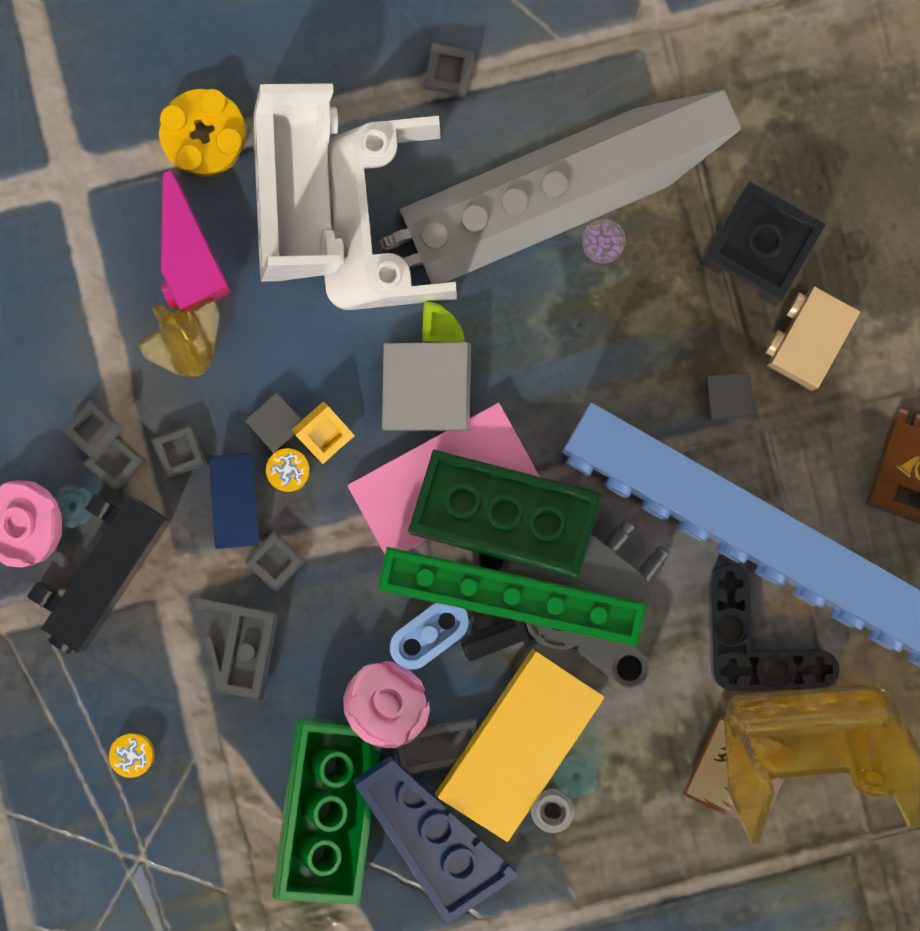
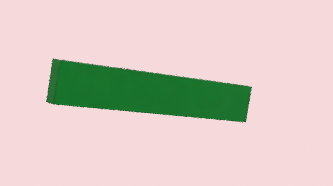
M386 547L377 590L636 647H638L647 605L644 602Z

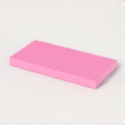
M499 402L471 417L470 431H445L347 485L384 554L386 547L409 551L428 540L410 535L408 529L433 449L540 477Z

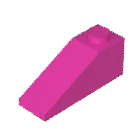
M172 170L163 173L161 272L166 282L161 284L160 288L171 308L178 305L184 314H189L232 293L178 178Z

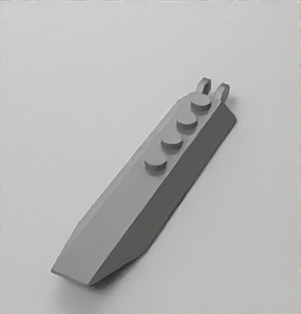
M725 89L634 108L399 209L407 229L397 231L380 239L377 245L380 252L390 251L399 247V245L413 240L418 253L402 258L407 263L409 270L423 265L431 284L446 283L668 188L742 128Z

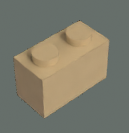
M815 286L806 295L799 292L787 311L786 315L791 317L792 320L785 333L778 330L766 349L765 353L771 356L766 367L809 391L818 389L857 320L860 311Z

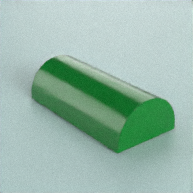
M308 717L296 718L272 897L275 900L360 904L372 810L352 780L379 763L381 748L365 742L352 730L348 721Z

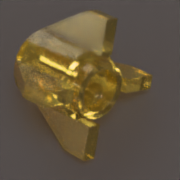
M209 297L193 307L192 310L195 317L185 310L170 314L160 304L153 307L152 309L160 323V333L155 331L137 342L143 356L177 375L195 377L203 374L215 357L214 347L220 313L214 300Z

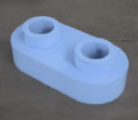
M439 603L431 605L394 634L390 643V653L393 660L399 666L411 670L426 665L466 633L469 622L466 610ZM451 613L455 617V625L450 629L442 628L438 622L441 614ZM411 638L418 640L421 645L420 651L415 655L408 654L404 649L406 640Z

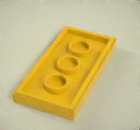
M532 648L435 792V795L443 802L508 842L605 697Z

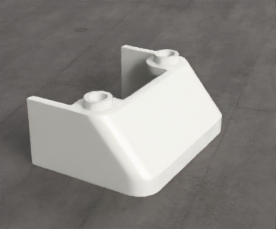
M260 84L254 108V151L261 282L335 274L339 266L343 265V239L335 238L334 230H331L328 143L330 134H337L338 132L337 108L329 107V102L333 95V84Z
M439 116L371 122L329 138L328 167L331 230H334L335 238L343 239L344 262L343 265L339 266L335 274L324 276L326 293L336 307L343 310H357L424 303V301L436 302L457 299L456 282L411 286L409 267L401 257L390 253L373 255L364 169L378 168L390 163L396 155L397 143L441 139Z

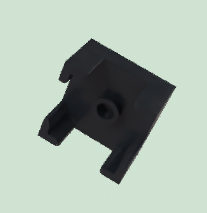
M749 181L700 264L717 274H720L723 270L759 290L757 297L776 306L784 299L826 224Z

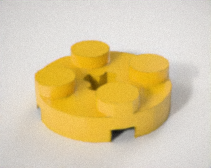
M215 89L187 91L172 100L160 115L159 138L162 149L169 160L179 169L192 173L195 176L211 177L227 171L238 160L246 141V124L235 103L225 97L220 91ZM202 122L205 126L213 125L215 130L209 134L210 141L205 144L199 138L192 140L191 136L196 131V125Z

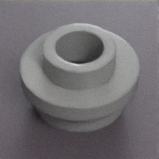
M554 788L543 790L531 807V816L538 828L548 833H558L565 830L571 824L575 813L571 798L564 791ZM554 802L561 807V812L557 817L550 818L545 815L544 808L548 803Z

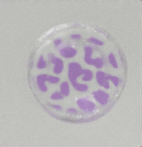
M610 219L593 221L587 226L582 237V248L586 256L592 261L601 264L616 260L624 250L626 243L622 227Z

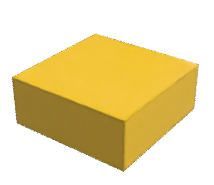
M324 401L292 429L294 434L322 464L355 436Z

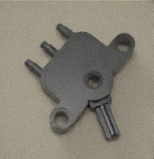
M625 519L619 527L614 529L604 543L591 534L579 580L504 560L502 566L497 571L644 602L648 605L650 601L649 584L664 566L665 560L669 557V552L662 546H659L653 554L649 555L637 571L617 555L635 529V525L628 519ZM473 552V565L481 567L479 563L480 553ZM507 619L461 638V646L468 661H475L524 641L526 647L540 643L550 649L566 650L573 648L624 688L640 686L649 675L650 666L647 658L632 645L513 619ZM633 655L639 661V671L633 678L623 679L617 673V663L623 656Z

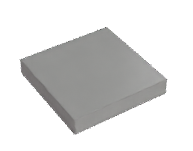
M468 342L384 343L382 430L470 431L471 344Z

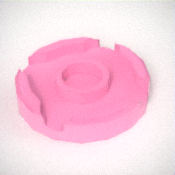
M17 480L2 484L0 486V562L6 566L23 568L45 561L56 550L62 536V516L57 501L47 489L35 482Z
M383 661L381 664L375 663L364 666L348 682L343 696L344 714L352 730L365 742L379 748H397L410 743L426 726L430 707L429 701L426 703V697L423 693L426 690L422 681L410 669H405L395 662Z

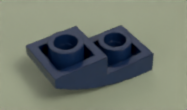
M252 453L208 456L215 549L259 546Z

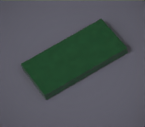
M433 449L408 532L413 536L579 580L602 499V493Z

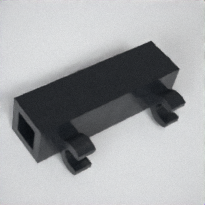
M94 494L85 509L108 523V528L63 596L44 582H36L27 596L30 600L51 612L41 629L51 635L48 642L64 653L70 654L72 650L77 653L87 650L171 522L170 519L136 497L128 496L121 508H118L101 495L97 496Z

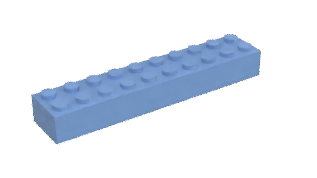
M592 402L588 405L561 451V454L568 457L565 462L566 466L586 477L593 471L606 479L602 485L606 489L622 498L629 497L630 494L635 495L643 500L640 508L661 520L668 519L670 515L681 522L678 529L686 535L700 542L701 540L706 542L708 538L719 543L716 549L718 553L736 563L741 562L745 564L747 560L757 565L754 573L775 585L780 584L784 586L787 582L795 587L792 595L813 607L816 605L823 608L824 604L833 609L829 615L830 617L852 629L855 627L862 630L865 627L871 630L867 638L888 650L893 649L899 653L902 649L909 652L906 660L920 668L919 589Z

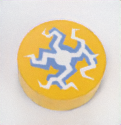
M285 448L276 451L269 458L266 465V475L269 482L276 489L293 492L301 489L307 483L310 477V464L301 452Z
M140 733L122 735L114 741L109 751V761L114 771L128 778L138 777L145 773L152 766L155 758L153 744L146 736Z

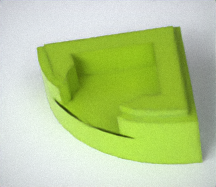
M424 301L422 343L465 342L463 330L454 315L437 303Z

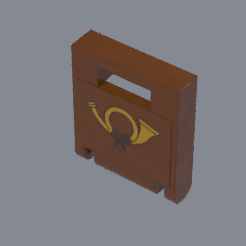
M899 406L894 414L865 505L920 524V510L894 501L898 487L920 494V413L915 412L910 425L905 424L908 409Z

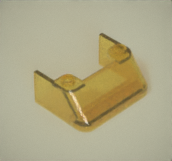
M865 684L741 694L730 699L724 717L728 792L750 844H759L774 796V787L771 780L848 773L854 786L864 794L875 797L893 796L909 828H918L920 823V748L894 699L886 690L875 685Z

